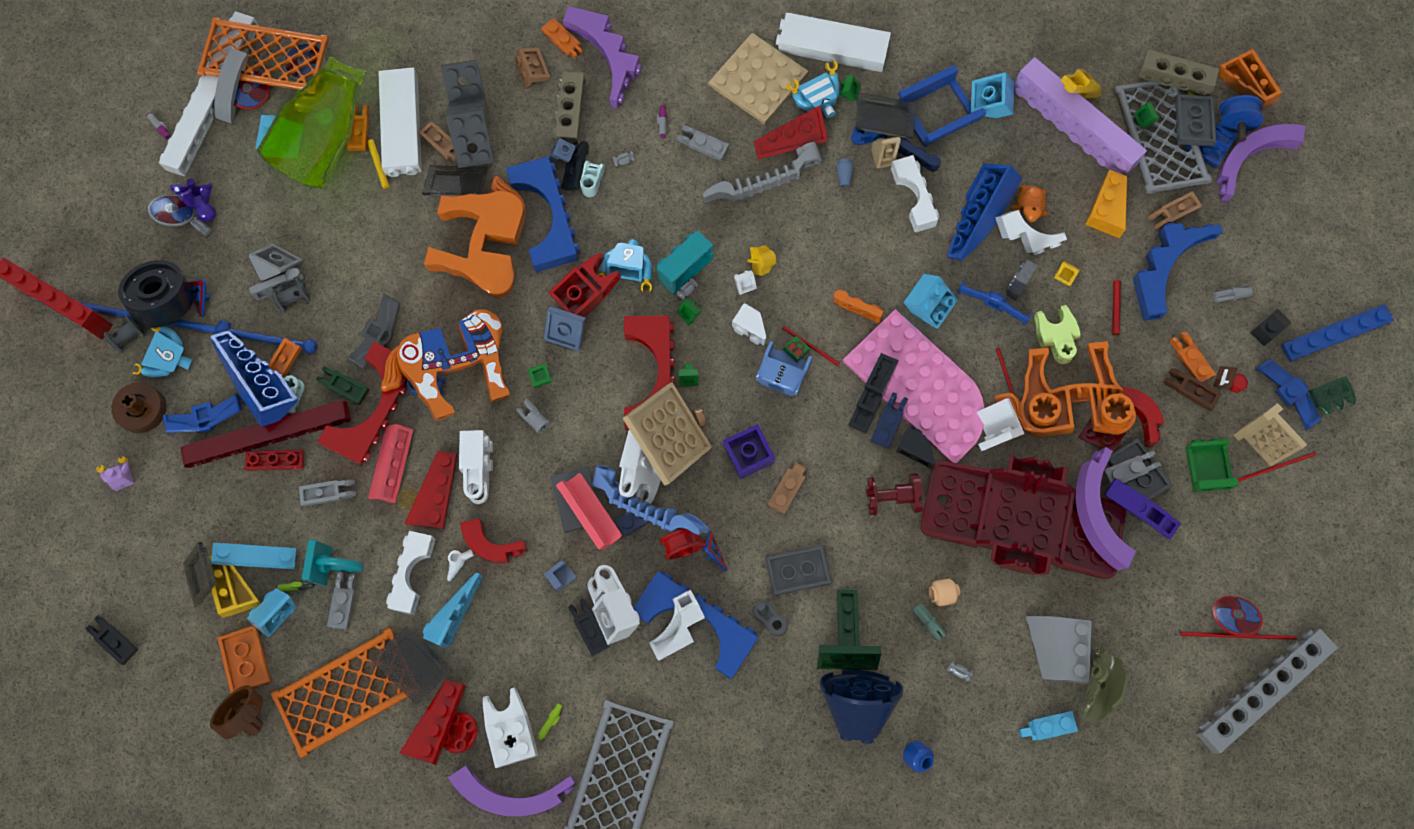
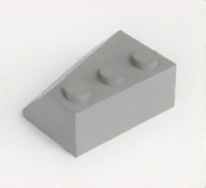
M1025 616L1035 647L1042 679L1079 684L1089 683L1092 621L1054 616Z

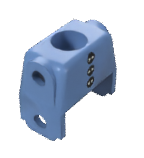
M770 341L757 373L756 381H759L763 386L786 395L797 396L812 362V356L808 357L807 362L803 359L796 362L786 352L773 349L774 342Z

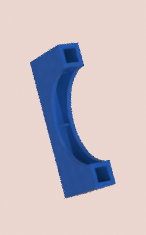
M547 156L506 168L513 189L516 191H531L540 195L548 202L553 212L552 226L547 237L540 244L529 249L535 272L578 261L577 254H580L578 244L573 243L572 240L575 237L573 227H569L567 223L571 220L568 210L564 211L563 205H566L563 194L559 195L558 189H561L559 178H554V173H557L554 162L550 163Z
M657 571L633 609L638 613L639 619L649 625L659 614L674 610L673 599L689 591L690 588L681 582L679 585L672 581L673 577L666 572L661 574ZM696 593L694 597L701 608L704 619L714 628L720 642V656L715 669L732 680L757 642V632L748 626L743 628L739 625L740 621L731 615L729 617L723 615L721 608L714 604L711 607L705 603L706 599Z

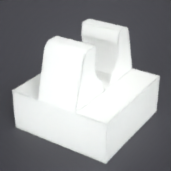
M752 270L744 271L745 273L735 274L734 276L740 295L757 289Z

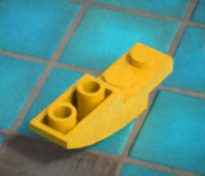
M1078 69L1073 75H1064L1060 80L1064 84V89L1069 93H1079L1083 98H1099L1101 96L1100 85L1085 70Z

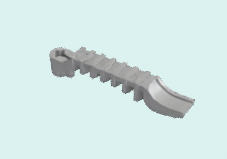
M810 142L797 148L798 158L792 162V169H788V166L785 165L782 168V174H779L778 169H775L773 171L774 177L770 178L769 173H765V180L761 181L760 177L756 176L754 179L755 184H751L750 178H746L744 181L746 187L742 188L740 180L737 178L734 180L736 191H734L732 184L726 181L713 185L703 193L704 204L719 198L728 199L732 202L739 199L743 200L745 197L762 193L764 190L781 186L783 183H790L791 180H798L804 168L817 165L822 161L817 144Z

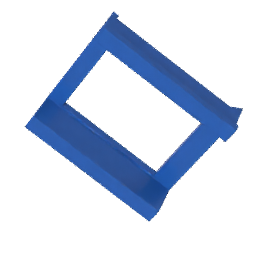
M955 65L898 92L900 98L897 105L924 148L959 129L981 120V117L986 115L983 108L971 113V103L955 80L958 72ZM949 84L968 115L928 134L909 103Z

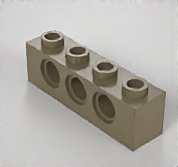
M1148 49L1142 60L1138 77L1147 81L1161 83L1165 86L1179 88L1183 91L1209 96L1215 87L1219 69Z
M562 72V79L559 78L558 88L560 89V95L557 94L556 100L559 107L558 111H555V122L557 124L556 127H553V138H556V141L561 138L571 144L579 143L586 83L584 73Z

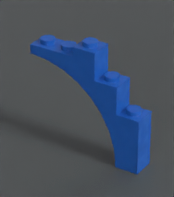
M1168 223L1164 225L1159 232L1162 246L1151 248L1146 255L1149 269L1139 271L1133 278L1143 321L1159 319L1167 313L1165 300L1166 283L1176 259L1189 248L1201 242L1216 239L1223 232L1221 225L1214 226L1213 224H1208L1202 228L1188 227L1184 229L1183 223Z

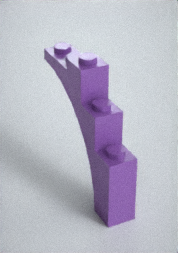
M568 6L563 19L564 28L591 42L605 57L612 72L610 105L611 108L618 109L619 104L624 102L625 93L623 92L625 88L629 87L630 79L635 80L636 75L641 73L642 64H640L639 56L625 53L627 44L624 42V36L610 33L612 24L609 22V16Z

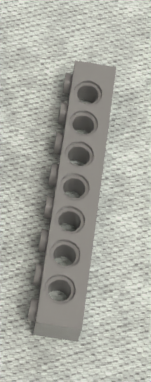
M1309 629L1301 635L1303 639L1299 643L1294 642L1287 648V654L1275 658L1272 661L1274 665L1270 669H1263L1258 674L1259 678L1255 682L1250 681L1243 687L1245 691L1241 695L1236 694L1228 701L1230 704L1226 708L1221 707L1213 714L1215 716L1214 719L1211 721L1207 720L1199 726L1200 731L1196 735L1213 754L1222 753L1338 649L1321 629L1313 631ZM1307 646H1309L1312 650L1311 655H1309L1306 651ZM1292 659L1296 660L1297 668L1293 667ZM1278 671L1283 675L1282 681L1277 677ZM1264 684L1268 687L1267 695L1263 692L1262 689ZM1249 697L1252 698L1254 702V706L1252 708L1248 705ZM1234 711H1237L1239 714L1238 721L1233 718ZM1219 724L1224 726L1223 734L1218 731Z

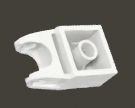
M483 430L460 431L459 470L463 473V490L465 495L474 504L478 505L485 503L488 499L490 471H493V461L490 460V452H493V441H490L489 436ZM484 492V497L481 500H475L476 498H479Z
M629 430L619 465L622 468L619 492L624 497H632L636 493V497L641 498V501H643L644 493L648 492V498L645 501L651 504L661 479ZM631 483L630 490L626 493L625 488Z
M601 565L596 569L595 575L590 578L587 586L594 603L592 611L609 645L629 637L640 624L638 613L634 611L631 605L629 594L625 592L615 571L608 565ZM601 570H606L609 573L610 578L605 579L604 577L600 576L599 572ZM594 580L596 581L597 589L592 585Z
M515 687L510 689V704L504 711H497L489 696H484L485 729L495 768L505 767L539 756L530 720ZM511 736L516 738L512 748L511 745H508Z

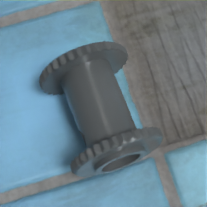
M299 278L295 279L296 285L281 292H277L274 288L272 289L273 299L278 308L284 313L286 312L285 306L302 298H305L307 302L310 301L309 292Z
M125 316L127 323L113 334L109 335L104 332L107 342L120 353H124L122 346L138 333L142 337L145 336L140 325L129 316Z

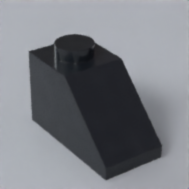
M1277 309L1250 333L1265 346L1282 332L1291 321Z
M908 427L896 452L926 467L932 468L935 459L926 436L922 434L921 430Z

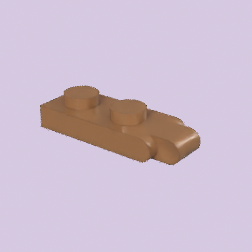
M430 121L419 132V135L445 159L449 160L451 158L456 162L451 137L434 122Z
M796 462L793 469L790 467L787 469L767 504L769 507L785 515L806 478L803 475L806 467Z

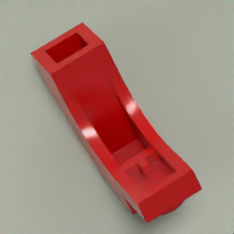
M1121 387L1123 389L1122 393L1133 402L1136 416L1142 423L1145 447H1154L1160 440V431L1157 429L1164 424L1159 407L1145 393L1137 389Z
M480 518L460 522L465 542L474 553L486 561L506 564L510 563L508 555L519 557L523 555V552L528 551L524 541L505 545L490 543L485 536L483 521Z

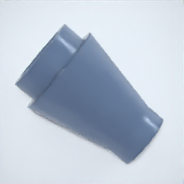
M840 159L838 164H836L840 187L850 186L854 168L851 159Z

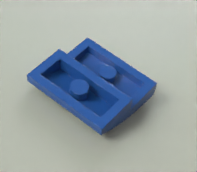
M1215 124L1217 143L1215 146L1199 145L1204 162L1217 168L1237 135ZM1187 144L1184 151L1189 152L1192 149L1191 145Z

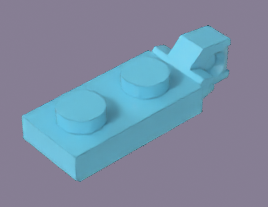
M1073 711L1031 720L1028 722V728L1018 730L1020 738L1031 736L1033 741L1078 732Z

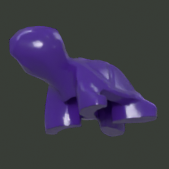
M188 179L186 185L172 184L170 186L171 190L180 197L185 205L196 209L197 217L200 220L213 221L215 219L216 210L208 203L213 187L211 183L196 186L194 179Z

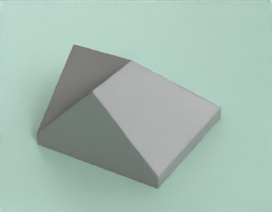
M275 244L249 254V258L261 281L303 262V259Z

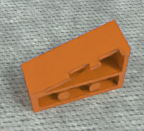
M1254 49L1219 66L1218 77L1240 95H1252L1260 98L1263 103L1262 109L1277 102L1282 94Z

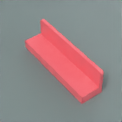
M398 424L386 426L368 496L369 500L378 499L392 504L396 503L413 429Z
M578 473L568 482L561 481L556 485L598 550L607 549L623 536L581 473Z

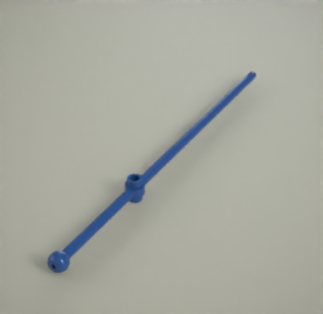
M82 303L96 313L124 318L129 316L133 319L127 310ZM177 320L169 324V326L214 334L230 331L237 338L280 345L284 339L230 329L231 323L220 320L219 325L216 326ZM289 339L302 347L308 354H313L317 350V342L312 339H308L305 342Z

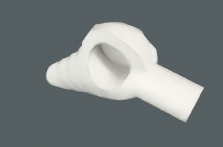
M471 549L464 553L457 550L449 553L448 581L455 577L461 567H463L465 560L475 556Z

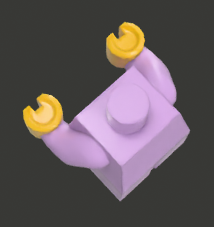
M124 456L118 458V462L122 466L118 465L107 469L101 465V467L98 466L96 468L97 472L100 473L101 479L108 483L111 489L115 491L135 484L128 465V458Z

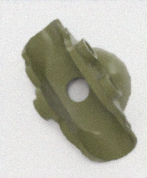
M1099 647L1096 652V660L1093 661L1094 666L1086 691L1085 705L1083 706V718L1090 722L1105 720L1111 715L1116 706L1123 703L1129 681V673L1123 669V662L1119 658L1106 653L1107 650L1103 647Z

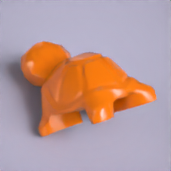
M1022 185L1019 188L1021 192L1018 196L1017 205H1013L1012 210L1023 211V215L1030 223L1035 222L1039 217L1047 216L1048 212L1045 211V194L1047 191L1037 186Z

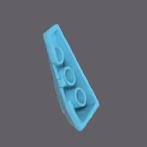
M476 572L432 618L431 622L426 624L423 630L424 639L449 649L483 578L481 574Z

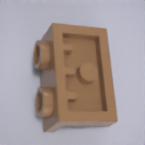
M519 49L514 58V63L519 70L520 79L524 83L525 88H529L532 82L548 81L550 75L540 49Z

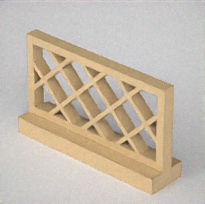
M1278 403L1234 434L1238 441L1245 438L1270 466L1275 465L1307 445L1278 414L1283 410Z

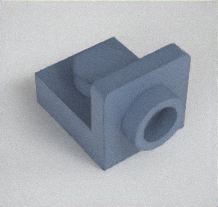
M559 138L552 148L549 160L555 163L559 158L569 162L575 150V145Z

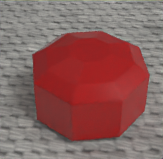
M1236 373L1232 388H1229L1230 391L1239 393L1247 388L1248 380L1245 375Z

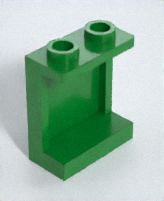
M1219 437L1204 442L1203 439L1192 440L1185 447L1193 492L1229 490L1239 486L1238 478H1233L1229 461L1227 446L1230 444V440H1223V438Z

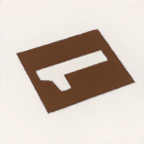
M1219 366L1213 386L1232 388L1238 368Z

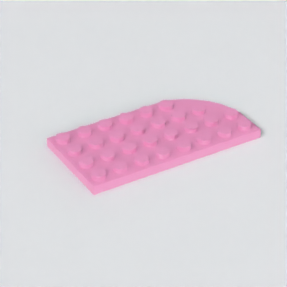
M895 309L843 359V362L866 383L881 353L899 360L883 400L888 403L892 393H896L897 399L892 408L898 411L904 397L908 398L902 418L912 427L921 430L922 434L926 436L927 441L949 462L957 463L976 444L982 433L984 424L977 414V411L984 409L981 393L975 382Z

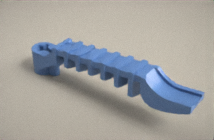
M596 465L592 485L606 492L610 504H616L618 508L626 509V512H632L637 517H643V520L651 521L653 525L661 526V529L674 531L675 529L685 528L697 535L703 532L708 533L709 528L692 514L676 515V509L658 508L655 505H649V502L641 501L639 497L622 496L619 492V483L615 479L617 471L608 466Z

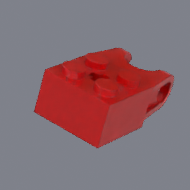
M597 253L578 267H574L548 293L565 311L585 317L605 299L620 280L621 274L615 271L605 277H599L597 270L604 257L601 253Z

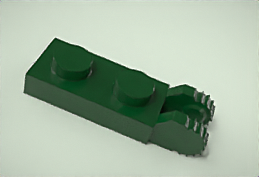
M324 366L322 371L332 376L330 381L328 382L319 376L315 380L331 391L361 405L370 389L342 373Z

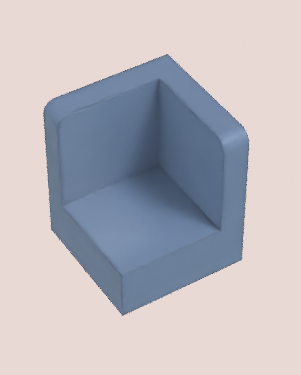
M561 560L544 574L557 592L576 579L575 574L564 560Z

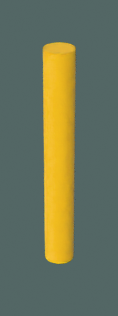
M373 139L367 141L382 188H389L390 186L382 169V162Z

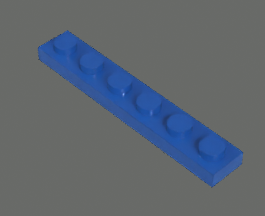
M1384 304L1285 342L1281 347L1289 362L1392 323L1394 319Z

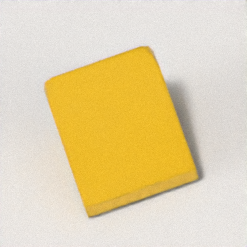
M1063 260L1054 278L1071 286L1080 269Z

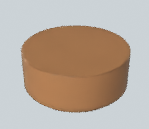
M702 409L692 410L693 417L700 428L706 426V418Z

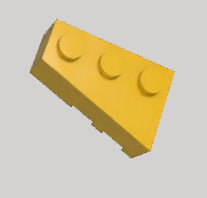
M212 555L203 558L218 615L226 618L251 610L261 604L235 566L211 564Z

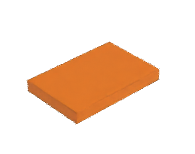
M252 625L217 637L230 694L242 686L248 685L256 688L271 682L260 632L255 626Z

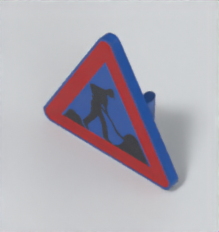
M206 281L188 282L193 290L195 307L199 316L203 317L205 301L210 298V294L205 295L207 289Z
M709 531L706 545L702 549V551L710 555L706 560H714L724 571H727V566L712 531Z

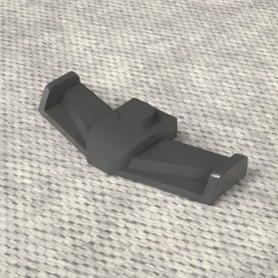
M383 294L376 321L369 318L360 334L366 339L347 358L348 361L365 368L368 365L365 361V356L373 342L383 347L389 344L393 337L400 302Z

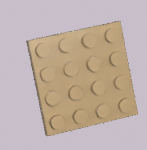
M751 33L708 83L714 90L765 125L791 95L792 91L786 89V84L790 83L793 88V79L797 80L800 84L808 75V70L754 33Z
M672 382L622 418L664 486L670 484L712 448Z

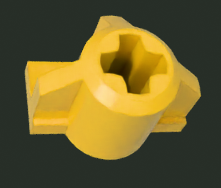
M765 245L750 247L751 258L747 259V262L752 263L753 274L763 276L769 273L772 266L776 264L775 253Z

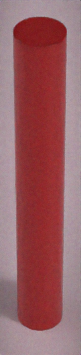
M1119 280L1113 281L1112 335H1120L1121 281Z

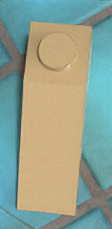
M900 137L879 138L873 141L871 150L876 169L891 166L892 161L896 160L901 141Z

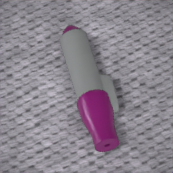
M660 105L659 114L657 115L659 136L662 139L666 136L667 114L665 105Z
M148 113L147 118L165 139H169L171 136L167 131L166 125L162 121L159 122L153 113Z

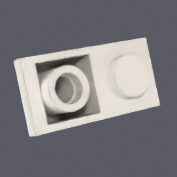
M744 303L732 321L733 330L739 335H747L754 344L765 345L766 333L761 314Z

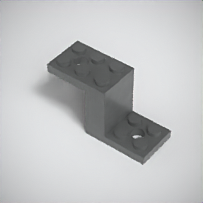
M477 59L441 65L449 100L446 118L458 168L494 163L487 129L488 107ZM466 77L468 83L461 85L458 82V78ZM474 143L478 148L475 151H471L467 145Z

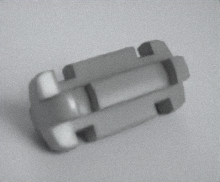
M629 151L630 153L625 152L619 154L618 157L613 156L614 165L617 167L618 164L623 165L630 163V160L635 161L634 153Z
M194 217L190 221V224L205 237L212 233V229L198 217Z
M692 278L689 279V283L686 282L680 288V291L676 292L680 299L684 300L685 296L688 297L695 290L694 287H698L697 282Z
M954 661L950 662L947 668L948 672L951 671L952 674L961 679L965 678V681L971 679L973 674L971 670L967 671V668L954 664Z

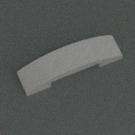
M231 48L224 60L215 93L214 113L216 119L231 124L234 121L237 108L234 106L241 71L246 69L248 53Z

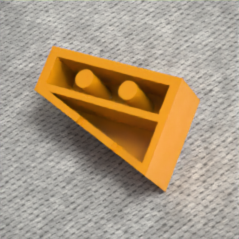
M1109 169L1102 181L1085 225L1120 239L1126 230L1127 176Z

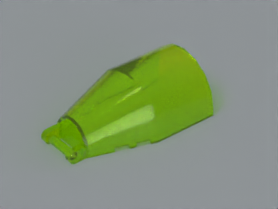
M331 56L326 65L308 81L304 88L296 91L294 97L282 104L257 149L263 160L286 177L301 184L319 189L327 187L351 142L358 90L365 77V70L355 69L337 61V58ZM334 68L353 75L354 78L335 71Z

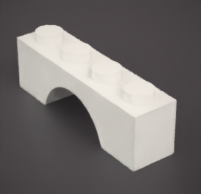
M912 155L892 161L891 172L896 185L909 187L917 197V204L911 209L909 219L916 233L936 227L939 213L932 205L933 198L931 193L927 192L925 178L920 174V164L918 161H915Z
M409 531L408 536H405L403 540L404 551L399 556L397 562L399 566L398 572L394 574L392 579V585H394L392 593L388 594L386 601L388 609L415 615L420 596L414 592L410 585V573L419 561L431 558L436 540L433 536Z

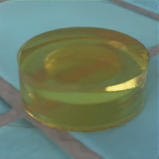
M409 489L401 490L397 494L396 502L401 508L410 509L413 506L416 495Z

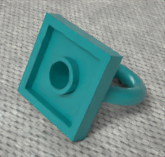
M308 540L301 579L316 585L326 586L330 570L361 572L364 569V565L353 560L332 558L333 547L316 540Z

